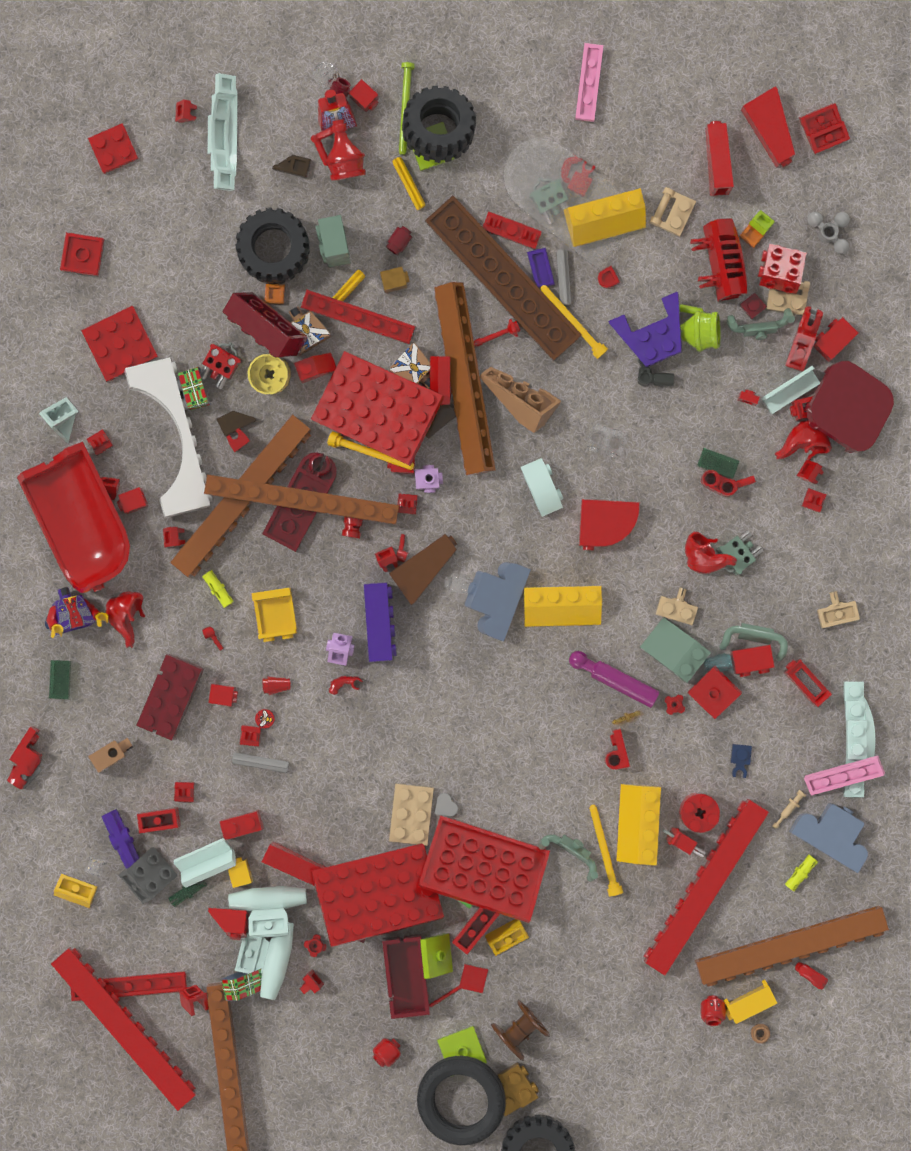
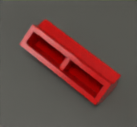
M430 356V390L444 396L441 405H450V356Z

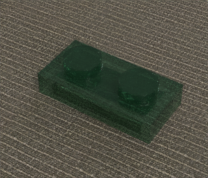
M703 448L697 467L705 470H714L724 477L733 479L739 460Z
M51 660L50 699H69L71 661Z

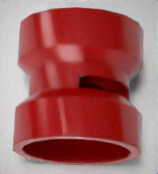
M344 517L343 523L345 527L342 530L341 536L360 539L361 532L359 530L363 520Z

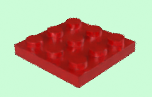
M133 305L81 330L106 382L125 374V368L148 363L158 358Z

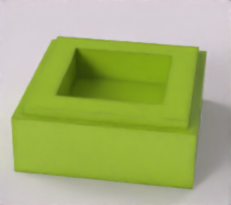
M760 210L749 224L764 236L775 221Z

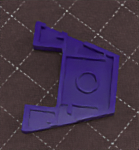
M678 292L661 298L668 317L634 332L631 331L625 315L608 321L646 367L682 353L680 299Z

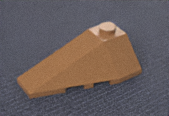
M490 367L480 374L482 381L514 418L533 433L546 424L561 403V400L546 390L540 388L539 392L528 388L529 383L525 381L523 383H516L511 375Z

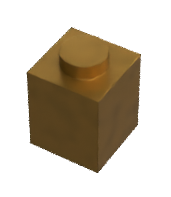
M402 267L380 272L385 293L407 288L406 283L410 282L408 272H403Z

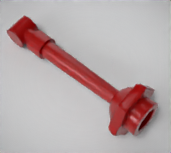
M509 319L506 329L481 339H476L474 346L479 347L483 343L507 333L518 337L517 333L520 332L517 321L513 322L512 319Z

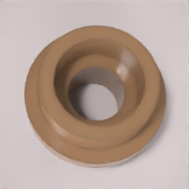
M756 1024L751 1029V1037L757 1043H765L770 1038V1030L764 1024ZM759 1030L764 1031L761 1037L757 1036V1031Z

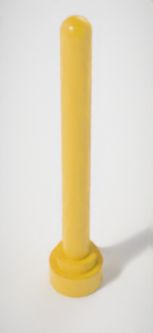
M546 285L541 286V291L582 334L581 336L592 347L591 350L594 357L599 359L608 348L600 342L597 343Z
M332 431L329 435L328 446L334 448L342 446L409 470L414 468L413 463L411 466H408L372 448L348 441L340 433Z
M591 805L589 809L609 881L608 896H616L624 893L623 888L616 881L597 806Z

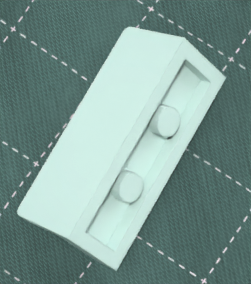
M813 365L761 398L771 414L820 384V381L812 371L815 369Z
M222 838L175 859L174 865L180 870L181 883L186 888L236 866V856L234 849Z

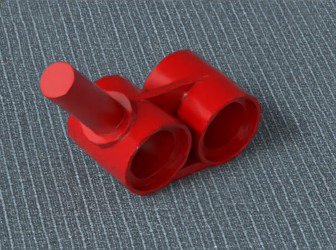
M708 470L701 476V484L705 488L723 497L733 495L738 491V488L756 483L754 476L735 481L718 474L714 470ZM706 475L714 476L715 482L708 484L705 481ZM724 483L731 485L732 490L730 493L723 491L722 486Z

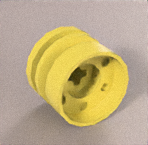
M263 354L256 357L248 368V380L251 386L262 394H276L283 391L291 379L290 367L282 357L275 358L270 354ZM267 370H274L273 379L266 377L268 374Z

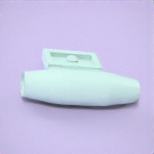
M289 886L251 888L229 894V909L252 911L249 917L250 938L289 935L288 915L284 909L307 904L306 888Z
M288 922L289 935L274 936L270 942L264 937L250 938L249 933H247V938L242 939L235 971L249 974L261 969L260 997L276 1000L284 981L292 950L293 923Z

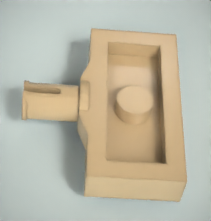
M679 587L677 598L660 597L655 614L693 625L698 607L684 601L687 589Z
M837 591L829 593L831 605L826 608L817 609L821 628L860 620L856 601L848 603L839 602Z

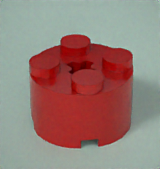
M692 793L682 801L679 808V816L687 828L697 833H704L710 831L718 824L720 809L712 797L704 793ZM697 808L704 810V812L701 813V817L695 815V813H697Z

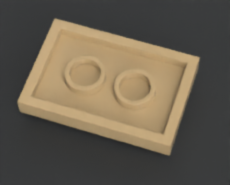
M395 784L389 841L428 844L433 787Z

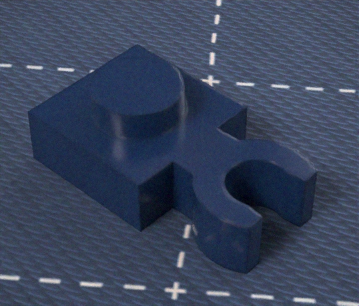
M732 744L730 763L736 764V767L732 770V777H736V772L741 770L743 772L742 778H746L747 771L744 766L750 765L752 746Z

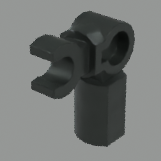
M638 359V363L641 366L637 378L639 385L645 387L653 383L655 386H673L674 373L651 374L652 369L646 367Z

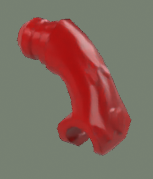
M341 676L331 681L329 693L333 695L338 694L339 689L344 684H350L353 689L359 690L360 688L356 687L354 682L356 680L363 682V680L358 676Z
M802 962L796 963L795 970L799 972L800 976L811 982L813 986L820 990L826 986L828 979L824 975L815 971L807 964Z

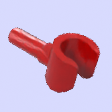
M401 534L400 545L396 554L397 560L405 562L408 552L403 551L405 534Z
M212 627L204 628L202 632L205 639L211 637L221 651L223 646L217 639L214 629Z

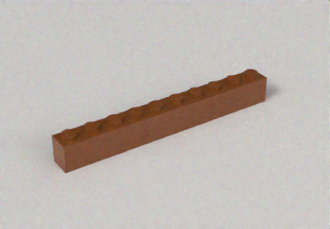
M450 282L434 287L435 299L437 301L445 356H450L451 393L457 418L466 475H478L496 471L464 283Z
M292 414L239 480L272 485L275 481L273 477L277 472L281 473L286 468L287 464L285 462L289 457L293 459L299 452V449H297L301 443L305 444L310 439L311 434L309 433L311 429ZM224 497L170 563L187 577H195L202 569L200 565L203 561L208 562L213 556V549L216 546L220 547L226 540L224 536L227 532H233L238 526L237 520L240 517L244 518L250 511L249 506L252 502Z
M208 474L204 490L206 495L388 524H396L399 505Z
M875 906L695 960L701 983L713 986L718 984V980L725 979V981H729L742 973L744 975L753 974L755 969H770L774 967L773 964L779 962L787 964L796 957L804 959L810 957V953L816 951L824 953L833 946L841 948L847 946V942L853 940L861 942L870 935L878 937L884 935V931L889 930L883 908Z
M222 982L211 983L207 985L206 990L227 1151H250L231 1002L225 1000Z

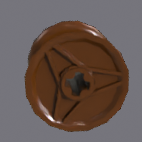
M518 999L517 1005L524 1014L517 1021L513 1020L512 1025L506 1031L496 1023H491V1026L504 1044L521 1061H524V1055L518 1045L525 1039L529 1040V1035L536 1029L546 1037H550V1034L531 1010Z

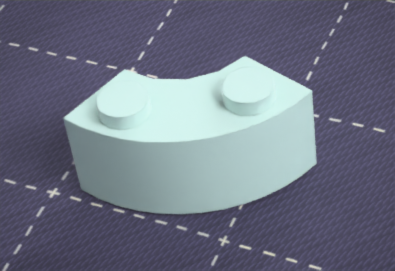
M542 458L522 466L523 476L541 516L543 517L563 508L560 501L563 499L560 489L556 490L550 477L553 473L549 464L545 465Z

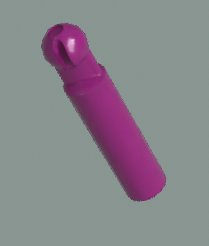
M574 651L569 657L570 666L574 669H584L590 672L591 678L652 708L660 691L602 661L595 663L589 660L582 651Z

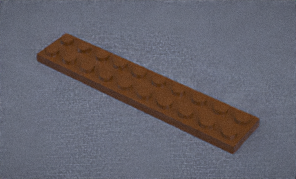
M453 195L425 220V223L553 362L581 337L582 334Z

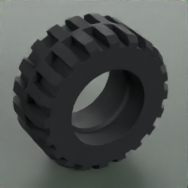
M438 85L432 86V89H428V87L421 89V93L416 92L412 99L408 100L403 114V138L407 142L408 148L410 150L414 149L416 156H423L426 161H430V159L435 160V163H440L441 160L450 162L453 157L455 159L461 157V154L466 153L469 149V145L472 144L474 138L476 112L473 111L472 103L468 102V98L464 94L460 95L458 90H450L448 86L438 88ZM441 114L452 119L457 128L448 134H434L428 131L421 121L427 116Z
M270 207L266 208V211H255V215H249L246 218L247 221L240 225V232L236 235L237 243L235 247L240 263L250 276L257 278L260 282L266 281L268 284L279 282L281 284L285 283V280L289 278L292 280L295 278L296 273H301L303 265L307 264L308 254H310V242L305 227L291 212H284L281 208L273 210ZM271 229L283 231L291 242L289 254L283 260L276 263L262 261L255 251L257 238L263 232Z
M541 1114L535 1115L532 1118L526 1116L521 1122L519 1120L516 1121L514 1127L509 1128L506 1132L507 1135L503 1139L501 1151H521L522 1146L528 1140L540 1137L550 1140L554 1144L556 1151H575L573 1139L567 1128H564L558 1120L554 1121L552 1117L547 1115L546 1118L541 1117Z

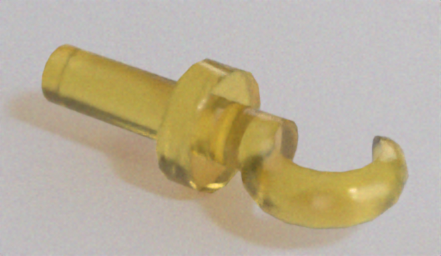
M638 710L630 714L626 712L624 716L613 720L612 724H619L625 720L629 722L630 718L640 715V711Z

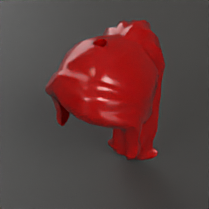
M809 420L802 421L792 428L782 449L775 453L776 459L789 457L801 448L805 450V453H808L809 450L812 451L807 457L808 460H811L816 454H827L831 451L830 439L818 429L813 430L809 426Z
M692 532L685 543L684 551L688 558V567L699 574H709L727 565L735 566L737 559L728 554H716L710 543L718 542V538L708 539L699 532Z
M140 592L120 593L117 597L110 598L106 604L108 621L122 635L126 648H133L135 643L134 631L130 621L133 622L135 620L133 617L136 611L139 610L140 616L145 617L142 610L144 598Z

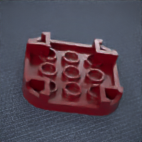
M849 361L837 362L824 371L825 375L810 403L806 404L805 411H807V418L810 422L809 426L813 430L818 429L845 447L844 451L863 452L873 446L893 409V394L884 383L856 364Z

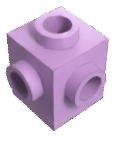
M425 465L423 469H415L416 490H424V493H435V489H439V484H443L442 473H438V468H434V465ZM428 476L433 478L431 482L426 481Z
M333 633L332 640H328L326 651H329L327 662L347 665L348 657L353 656L355 645L351 644L352 636Z

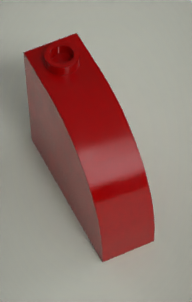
M582 499L579 546H583V550L594 551V547H607L623 540L636 525L640 502Z

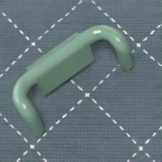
M790 308L784 310L783 318L778 321L738 325L733 315L727 317V325L732 331L743 333L744 337L756 336L757 340L766 339V334L776 333L778 328L784 327L788 322L792 323L795 321L794 314Z
M741 623V626L729 627L725 631L723 640L719 645L721 650H726L731 636L734 633H739L738 639L769 645L772 640L778 641L780 651L776 655L777 661H782L788 650L786 639L781 634L774 633V629Z
M547 835L540 840L538 844L539 849L543 850L549 845V842H553L589 866V873L587 875L589 882L594 881L598 877L597 866L589 857L591 852L583 847L584 844L580 840L574 839L573 841L566 835H563L561 838L556 835Z

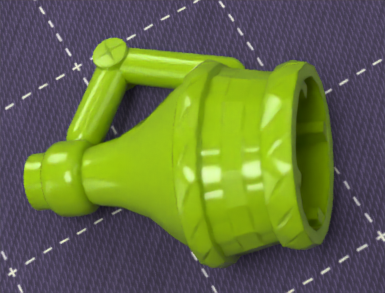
M679 304L680 312L694 314L685 323L680 325L682 340L696 348L698 352L712 347L718 349L721 343L719 313H704L702 308Z

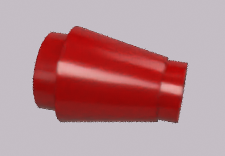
M267 676V678L262 679L263 694L272 695L291 689L290 678Z

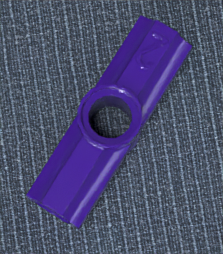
M115 809L101 817L110 834L109 839L113 848L118 851L125 868H128L140 856L133 844V837H130L128 833L130 830L128 827H125L119 811Z

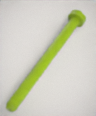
M411 62L401 63L404 77L399 140L400 155H405L407 150V142L403 138L402 123L404 109L410 99L411 71L415 68V64Z

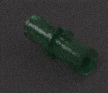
M197 882L186 888L182 886L181 890L169 896L168 899L171 902L178 898L171 903L173 907H177L180 903L188 898H193L195 893L207 887L206 882L201 884Z

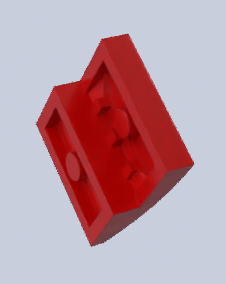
M836 103L799 117L814 154L850 139L845 123L841 120Z

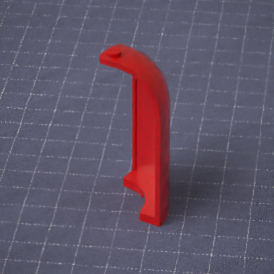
M82 441L65 448L53 457L54 460L46 465L43 462L21 472L17 479L65 578L74 589L80 593H85L91 590L97 592L104 589L106 582L121 573L129 558L130 544L127 532Z

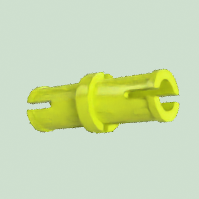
M213 570L202 576L212 590V595L215 594L223 608L234 602L224 588L225 585L221 584Z
M808 854L802 864L794 869L795 872L785 885L795 892L801 882L809 877L808 874L818 861Z

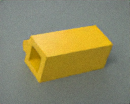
M765 979L762 980V986L730 1002L727 998L724 999L727 1007L726 1015L729 1021L733 1019L735 1024L778 1004Z

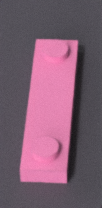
M584 43L575 120L594 122L603 45Z
M877 755L805 775L804 779L810 794L815 795L884 776L885 771Z

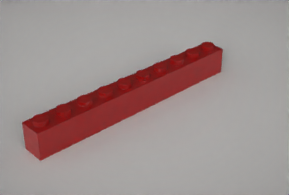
M749 799L741 801L737 807L738 814L735 818L732 816L726 825L729 827L726 833L720 834L716 841L718 843L715 850L711 849L707 854L706 859L708 861L705 866L701 865L695 874L698 877L694 883L690 882L686 887L685 892L687 894L685 897L677 901L675 913L667 917L664 922L666 927L663 931H659L656 934L654 946L652 948L648 947L644 953V962L664 976L769 813Z
M69 947L51 965L174 1108L179 1111L196 1095L194 1091L196 1089L195 1085L190 1080L186 1081L182 1077L184 1073L177 1065L173 1066L169 1062L171 1058L164 1050L161 1052L156 1047L158 1045L157 1041L152 1036L148 1037L144 1033L146 1029L139 1021L135 1022L131 1018L133 1014L126 1006L123 1008L118 1003L120 1001L119 997L114 992H108L106 982L101 977L97 978L93 974L95 970L88 962L85 964L80 959L82 957L81 953L76 948L72 949Z

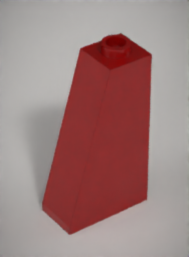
M775 86L743 105L741 111L777 168L780 165L785 167L792 163L795 151L778 89Z
M711 121L705 128L710 196L729 195L734 184L727 124L721 123V121Z
M274 841L269 845L261 861L313 886L315 885L311 872L326 868Z

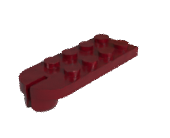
M318 452L310 453L301 460L287 487L328 494L337 476L336 465L330 457L326 456V461L319 472L317 468L324 454ZM277 506L262 534L297 552L318 512Z

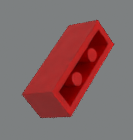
M479 907L455 936L452 943L468 955L500 914Z

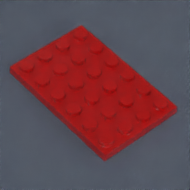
M344 351L311 420L411 466L444 396Z
M440 815L418 887L530 923L550 851L546 849L541 850L537 846Z
M421 843L311 872L331 948L444 918L438 894L418 887L427 859L424 844Z

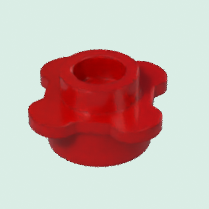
M678 694L675 697L667 696L664 699L665 703H667V714L672 715L675 712L683 713L685 711L682 695Z
M318 934L304 942V947L308 949L311 957H317L318 953L325 951L327 945L321 941V936Z

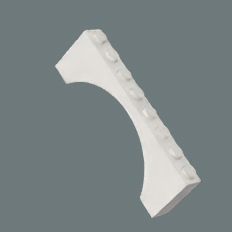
M170 357L125 368L129 389L145 394L158 402L169 413L180 435L182 444L180 471L173 485L160 498L164 519L207 508L210 506V502H212V496L204 494L206 474L205 472L201 473L200 465H202V459L200 454H196L195 451L197 441L195 435L191 436V419L186 417L185 398L181 399V384L179 380L176 381L175 377L177 367L175 362H171Z

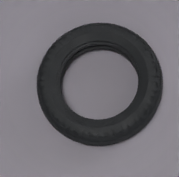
M452 1056L438 1061L425 1073L418 1088L417 1106L424 1125L434 1136L453 1145H472L485 1140L498 1128L505 1113L506 1096L501 1080L487 1064L469 1056ZM454 1075H465L475 1079L483 1087L488 1099V1108L485 1116L480 1121L468 1126H459L443 1118L435 1103V1092L437 1086L444 1079Z

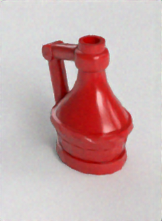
M343 119L332 121L333 125L311 136V141L314 142L323 164L328 166L331 172V181L366 175V171L363 169L365 154L348 138L346 133L347 125ZM334 134L333 148L329 155H327L321 140Z

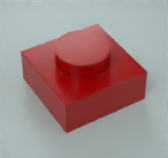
M745 390V392L741 391L739 393L737 401L756 406L760 397L756 396V393L751 390Z

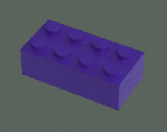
M388 583L364 584L369 662L393 660V656H397V649L395 644L392 645V637H395V625H391V618H394V608L389 604V599H393L392 587H388Z

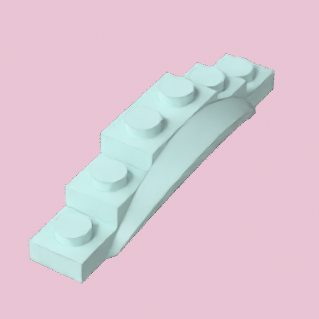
M218 73L215 75V94L212 95L211 115L208 116L207 154H211L214 189L226 191L234 190L236 176L237 90L236 76Z
M844 682L846 718L845 764L874 757L875 726L870 707L864 698V682ZM864 781L844 786V797H864Z

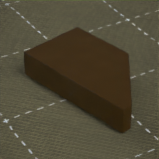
M292 154L279 164H275L272 169L307 179L311 159Z
M231 411L216 419L225 437L236 432L238 428L242 429L257 421L254 417L236 411Z

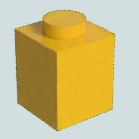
M242 857L236 858V866L228 869L233 888L253 882L247 859L242 860Z

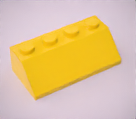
M641 188L575 205L563 210L573 247L646 228V207Z
M601 586L524 588V627L601 625Z
M621 784L616 861L657 865L661 787Z

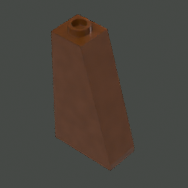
M444 534L389 573L411 605L418 600L456 552L455 546L458 544L451 535L448 537Z

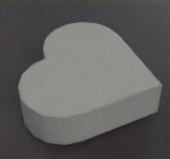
M441 793L437 798L435 814L454 816L458 811L457 804L452 801L449 794Z

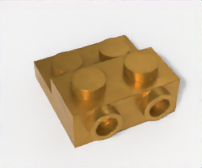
M517 1062L497 1074L502 1082L506 1096L505 1117L538 1098L537 1093L539 1089L534 1081L530 1083L527 1076L529 1073L524 1065L520 1066Z

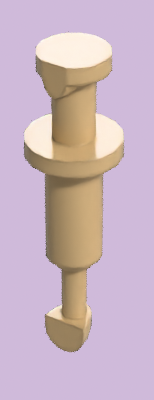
M799 790L794 800L789 799L790 803L781 813L780 819L773 824L774 828H778L783 819H787L796 807H800L798 803L803 797L807 796L805 793Z

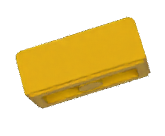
M61 874L54 889V896L90 908L97 886Z
M513 919L486 934L485 938L493 953L497 956L528 939L529 936L521 921Z

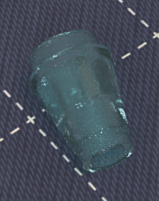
M722 653L704 661L706 671L714 666L720 671L733 669L731 654Z

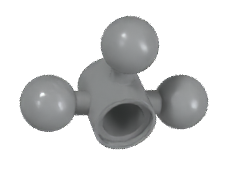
M812 212L808 215V224L820 229L818 236L822 242H833L834 249L838 254L848 252V241L837 237L839 233L838 228L846 227L849 224L850 218L847 213H838L834 218V223L826 224L822 222L823 217L819 212ZM824 229H830L833 236L827 237L824 234Z

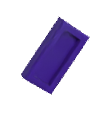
M546 247L527 252L535 285L539 289L543 285L547 287L555 285Z

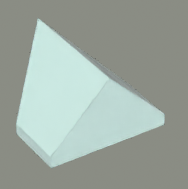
M66 397L42 410L39 414L68 444L75 415L79 411Z

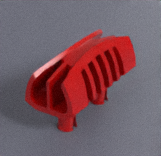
M732 218L716 219L703 226L705 238L691 239L690 244H699L693 247L692 251L708 250L712 275L698 277V282H707L700 285L699 288L715 286L718 302L739 298L741 294H747V278L741 244Z

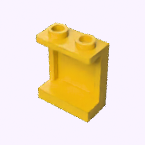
M291 588L251 593L257 620L258 639H263V642L275 641L274 637L282 636V639L294 638L293 634L298 632Z

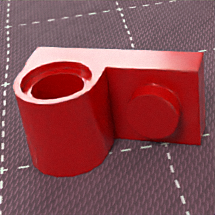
M621 729L612 730L613 735H610L612 746H616V750H612L605 755V764L613 770L630 767ZM617 755L619 757L617 765L609 763L610 756Z

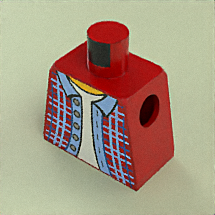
M327 90L324 94L325 97L318 100V122L321 131L333 125L332 121L341 119L346 123L347 129L357 127L353 110L345 94H336L334 90Z

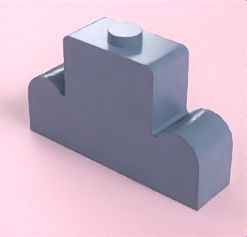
M504 562L498 568L499 577L482 571L476 572L473 582L468 587L465 607L485 614V616L479 619L477 625L478 630L482 634L504 642L531 569L515 563Z
M829 803L818 821L813 815L802 813L797 817L789 830L790 833L856 873H859L868 856L864 846L854 843L864 823L852 816L854 812L846 807L841 809Z

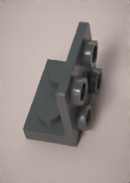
M152 847L130 867L123 870L119 877L141 903L145 904L174 880L177 874L158 851Z

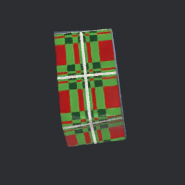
M200 367L178 373L189 410L211 405L209 403L203 404L208 401L199 373L201 371Z
M261 969L249 974L236 972L222 978L225 1000L239 1001L260 992Z

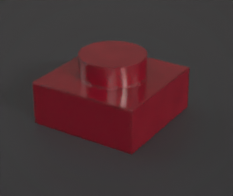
M755 292L739 305L751 320L767 307Z

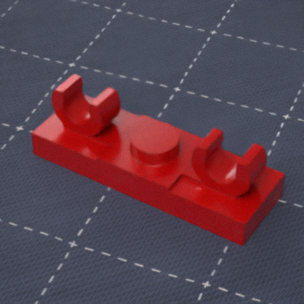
M489 211L483 224V228L487 232L534 250L542 233L540 230Z

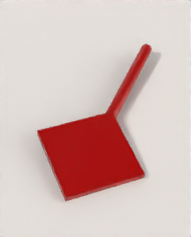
M464 964L460 985L430 1003L429 1006H435L460 989L483 993L488 969Z

